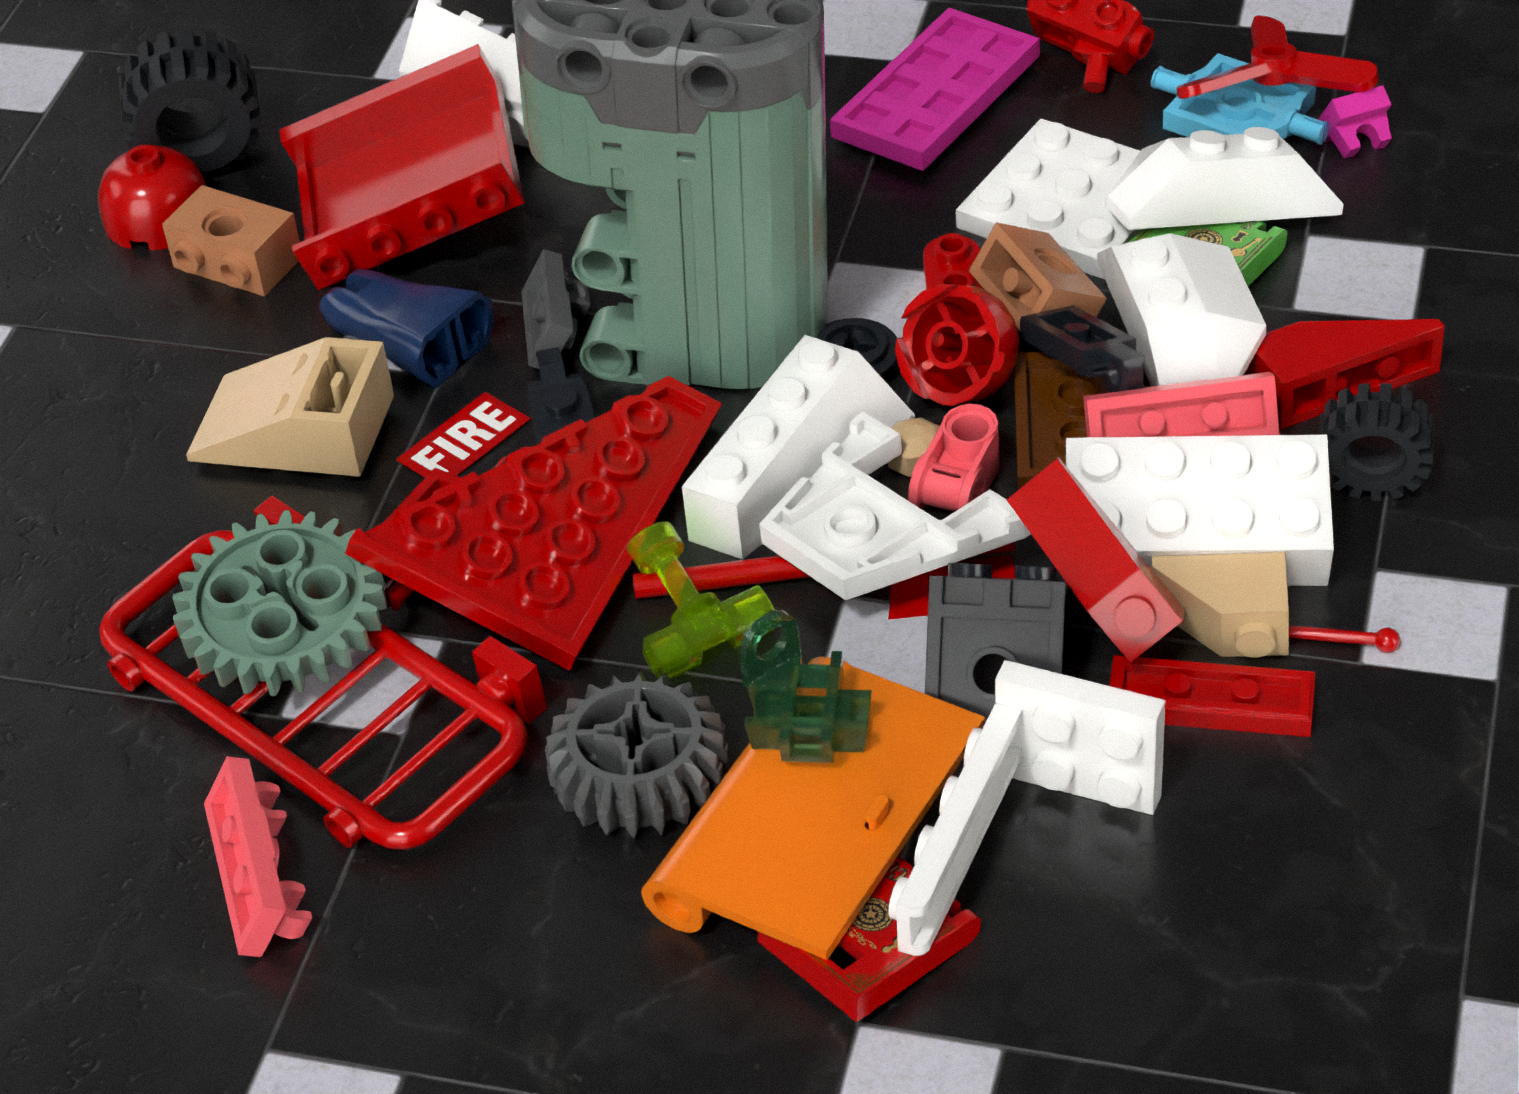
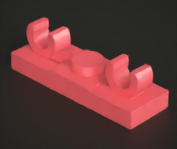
M1271 372L1083 396L1087 438L1280 435L1275 376Z
M227 756L204 802L238 955L262 957L274 933L288 939L303 937L312 920V914L309 911L296 910L306 892L303 884L289 880L279 882L277 874L279 843L274 837L278 835L287 818L286 811L272 810L280 794L279 786L265 781L255 782L249 759Z

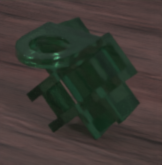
M772 610L759 617L746 631L740 644L739 652L743 686L748 690L754 709V717H745L744 724L752 749L780 750L781 761L818 763H834L835 751L864 752L872 690L843 689L842 651L831 652L830 665L802 664V650L796 619L784 610ZM781 626V636L775 646L763 655H756L757 645L764 634L774 627ZM802 688L827 689L826 696H803Z

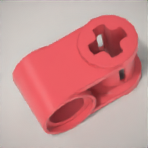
M978 404L959 405L951 409L944 416L943 422L928 449L920 456L913 469L908 490L909 502L920 509H924L929 505L955 512L989 490L1000 469L998 421L996 415L989 408Z

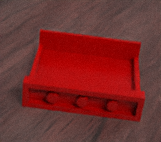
M479 44L279 129L281 143L297 167L305 238L304 241L292 245V251L318 290L347 279L348 275L356 269L368 270L524 204L502 86Z

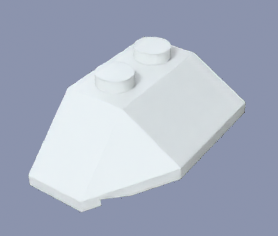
M1251 127L1246 129L1244 134L1222 135L1214 131L1200 130L1192 132L1190 137L1168 138L1145 147L1131 163L1107 198V208L1128 230L1342 215L1344 206L1306 161L1279 136L1278 132L1264 127Z
M1168 233L1112 246L1097 253V262L1127 332L1130 336L1136 338V350L1145 356L1143 369L1151 387L1241 376L1245 373L1266 336V324L1229 247Z

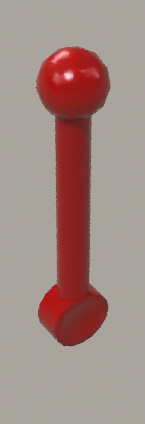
M1289 625V638L1372 645L1376 646L1383 653L1394 652L1398 649L1401 642L1399 633L1389 627L1382 628L1377 633Z

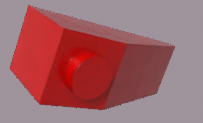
M1439 319L1299 321L1266 333L1244 375L1271 372L1275 376L1279 428L1284 429L1320 416L1321 413H1324L1325 404L1329 399L1332 398L1338 402V392L1349 388L1355 396L1358 392V384L1370 383L1371 392H1380L1381 383L1392 384V389L1440 372L1445 325Z
M1059 457L1007 499L1010 506L1063 579L1067 581V584L1087 612L1130 663L1183 621L1185 608Z

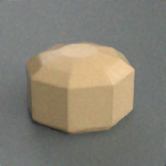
M921 417L898 420L891 429L900 433L902 454L888 462V468L911 477L918 459L926 452L940 426Z

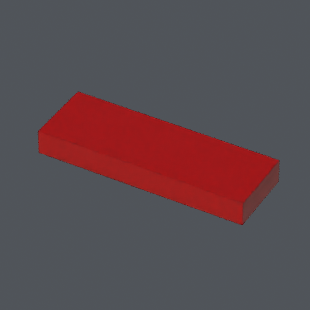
M1113 655L1109 686L1166 700L1165 725L1311 737L1315 685L1314 671L1137 657L1130 663L1125 656Z

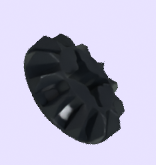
M864 318L840 319L827 323L826 327L817 336V339L845 348L854 347V350L858 351L881 377L896 372L897 357L895 344L897 336L891 329L877 321Z

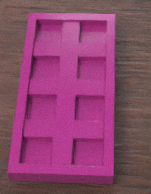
M948 8L830 119L831 137L924 171L1040 56V38Z

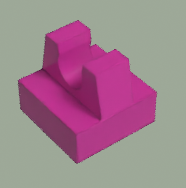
M1384 85L1365 92H1357L1332 99L1320 116L1319 120L1330 123L1329 133L1324 142L1332 140L1344 159L1355 156L1361 148L1356 133L1367 135L1371 140L1374 150L1385 148L1392 139L1387 111L1391 107V103Z

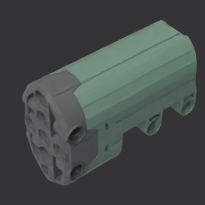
M512 0L525 138L529 141L531 154L544 168L564 179L585 186L605 188L609 198L615 204L627 210V212L612 210L609 214H599L592 217L585 227L572 258L571 266L574 275L580 282L590 288L622 293L626 297L633 299V304L619 302L618 306H606L599 309L595 314L580 351L579 357L583 367L597 378L616 382L651 385L670 376L690 386L691 384L726 389L763 387L804 335L817 338L828 323L825 33L823 3L821 0Z

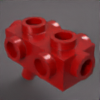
M1028 0L1026 11L1035 37L1072 52L1076 60L1087 64L1083 88L1091 93H1101L1105 90L1108 68L1128 75L1136 60L1143 59L1147 55L1154 40V30L1144 25L1138 9L1125 0Z

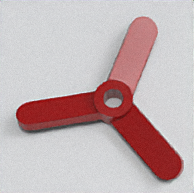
M1257 15L1254 17L1250 27L1253 42L1251 63L1176 87L1178 98L1183 99L1252 79L1258 84L1267 86L1297 83L1351 92H1365L1377 85L1379 75L1376 65L1369 61L1296 51L1293 45L1288 44L1285 25L1282 22L1269 16Z

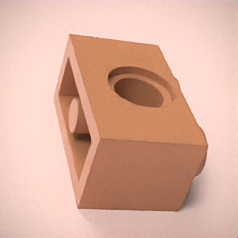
M201 185L162 224L174 268L264 297L299 262L292 251V245L300 242L294 213Z
M996 222L969 270L987 292L1001 299L1013 316L1019 331L1021 316L1072 305L1097 317L1107 299L1047 232Z

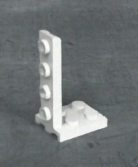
M1004 660L995 678V705L983 729L975 727L970 733L964 753V768L960 776L951 775L946 781L940 800V816L934 827L926 825L923 828L915 850V866L909 878L899 877L893 888L889 903V917L897 920L898 951L919 956L930 950L1012 778L1040 785L1050 790H1059L1101 801L1114 807L1127 808L1153 815L1162 793L1166 700Z

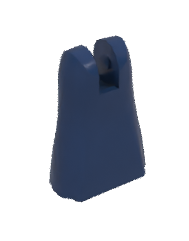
M356 269L348 275L346 279L347 289L341 287L332 288L323 296L319 303V309L324 320L336 332L355 340L383 342L386 358L433 388L439 387L455 373L456 368L459 366L458 358L463 360L471 359L489 343L494 324L492 301L490 297L483 296L481 292L448 286L418 284L365 269Z

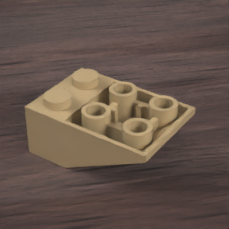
M325 337L225 374L186 454L187 460L190 462L360 477L394 397L383 342Z

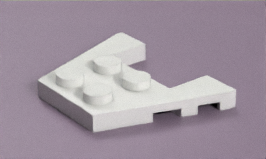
M864 411L856 415L849 423L850 434L842 443L833 441L821 454L823 464L810 479L801 477L759 524L763 545L844 600L948 565V563H955L1016 542L1031 534L1007 499L990 489L943 520H938L868 476L901 455L902 445L900 433Z

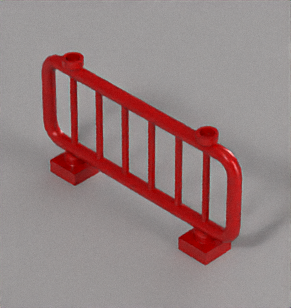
M274 496L269 497L254 509L256 518L258 514H263L269 525L278 524L284 510L290 511L293 523L300 524L305 516ZM217 530L203 534L191 541L117 600L104 614L99 627L101 644L113 657L107 662V667L115 680L123 688L132 692L144 680L327 809L329 812L323 817L325 826L338 842L348 848H351L358 842L362 835L373 843L387 849L403 850L421 846L436 837L515 766L525 753L528 733L525 722L530 724L547 709L537 665L492 636H489L472 651L479 681L475 685L382 623L381 630L366 631L370 646L375 651L273 738L241 716L245 710L269 691L266 682H258L249 695L244 694L228 707L198 686L199 683L214 671L202 675L199 668H197L189 676L185 677L156 656L179 637L175 624L145 648L125 634L126 627L134 619L180 583L178 578L180 573L195 571L191 559L193 553L211 556L214 552L209 538L216 536L228 542L234 538L232 530ZM386 658L420 679L318 769L284 746ZM431 687L465 709L461 715L363 801L329 778L334 771ZM476 718H479L500 733L501 740L499 744L416 818L406 822H393L374 810L376 806Z

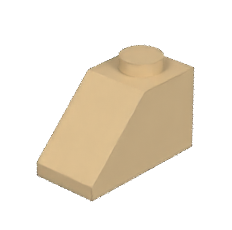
M1285 552L1152 556V570L1185 608L1183 621L1177 625L1179 628L1221 657L1246 656L1258 658L1263 656L1289 655V605Z

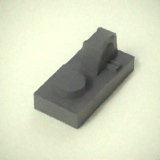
M545 249L542 250L521 291L528 364L530 367L539 369L536 351L559 347L561 353V351L568 352L571 349L577 333V321L583 320L590 307L588 286L567 276L568 273L563 268L562 254Z

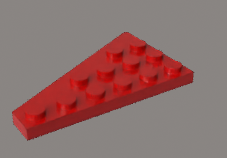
M667 376L647 386L642 394L628 395L614 402L610 411L586 423L580 419L543 437L542 441L536 446L523 447L509 454L505 463L479 476L472 472L434 491L433 495L427 500L413 501L397 509L394 518L366 532H363L361 528L355 530L349 539L345 554L570 671L715 421L722 403Z

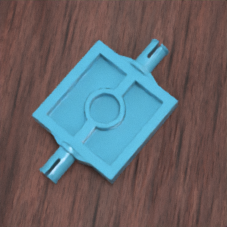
M1219 53L1204 68L1192 74L1184 75L1166 69L1163 66H1158V69H1155L1151 79V87L1153 89L1177 95L1163 110V129L1190 137L1192 132L1200 130L1214 131L1222 135L1244 134V131L1251 127H1264L1278 132L1282 139L1295 135L1316 142L1319 145H1322L1328 136L1330 129L1328 121H1322L1305 115L1315 104L1316 86L1297 83L1267 86L1249 79L1198 96L1179 99L1176 90L1177 86L1249 64Z

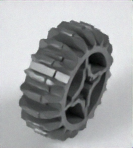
M640 671L634 681L623 683L613 674L610 686L604 689L588 684L585 700L568 698L565 714L553 717L552 735L546 737L545 754L549 783L554 788L555 794H558V800L563 805L565 812H575L583 827L599 821V826L602 827L606 836L619 826L626 827L634 839L640 827L653 826L662 835L666 821L674 819L687 825L689 815L691 814L690 808L699 810L702 808L711 793H713L724 778V771L727 770V763L729 762L725 725L721 721L720 714L715 713V708L711 704L709 696H697L691 682L674 687L667 673L655 682H648Z

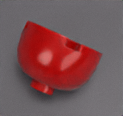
M158 145L136 146L116 158L104 171L98 191L99 212L108 238L119 246L132 249L130 241L147 242L149 251L168 248L162 224L201 185L207 186L198 165L179 150Z
M939 284L921 291L906 306L901 319L907 320L903 327L902 338H896L895 353L901 375L914 393L924 399L930 398L940 403V405L959 406L991 397L1008 382L1018 360L1020 338L1015 320L1001 299L976 286Z

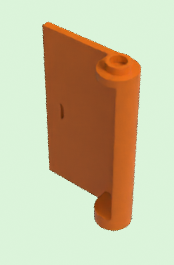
M815 657L811 659L642 888V898L645 905L657 919L681 932H697L711 913L714 912L827 960L944 788L948 778L963 760L971 731L975 727L983 729L985 717L851 666L842 659Z

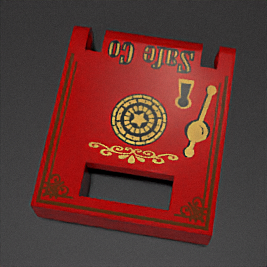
M898 855L838 943L841 948L857 960L844 970L829 958L825 960L761 932H758V942L857 1023L969 945L980 931L981 918L969 909L960 912L961 904L954 898L927 953L914 956L898 951L897 920L889 917V903L893 888L899 877L909 878L914 868Z

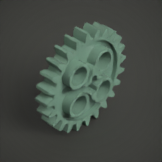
M284 510L278 524L269 525L266 517L263 514H258L256 529L247 531L242 525L235 522L232 524L233 539L227 542L216 536L210 537L209 540L214 553L211 556L193 553L191 559L196 572H183L178 576L183 591L173 594L172 599L177 614L173 616V620L188 659L195 657L202 675L215 671L219 685L222 687L227 686L238 677L243 693L248 695L254 690L259 681L266 682L270 696H276L282 681L287 680L292 681L294 688L298 692L304 691L305 676L312 673L318 679L327 683L330 681L327 666L333 662L341 667L350 669L353 665L349 649L353 648L363 651L370 649L371 646L366 631L381 630L382 623L379 611L387 608L383 590L386 587L383 574L345 554L349 539L355 530L343 534L339 519L337 518L330 520L320 528L316 513L312 511L305 516L300 524L293 523L289 510Z

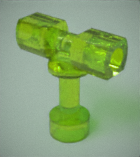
M659 522L643 529L633 537L627 546V551L640 572L643 574L656 572L678 607L671 617L672 625L644 637L642 653L650 670L657 679L666 673L672 679L700 666L703 651L724 641H728L736 649L774 631L777 618L771 601L758 585L722 602L712 592L700 594L678 560L685 546L669 522Z

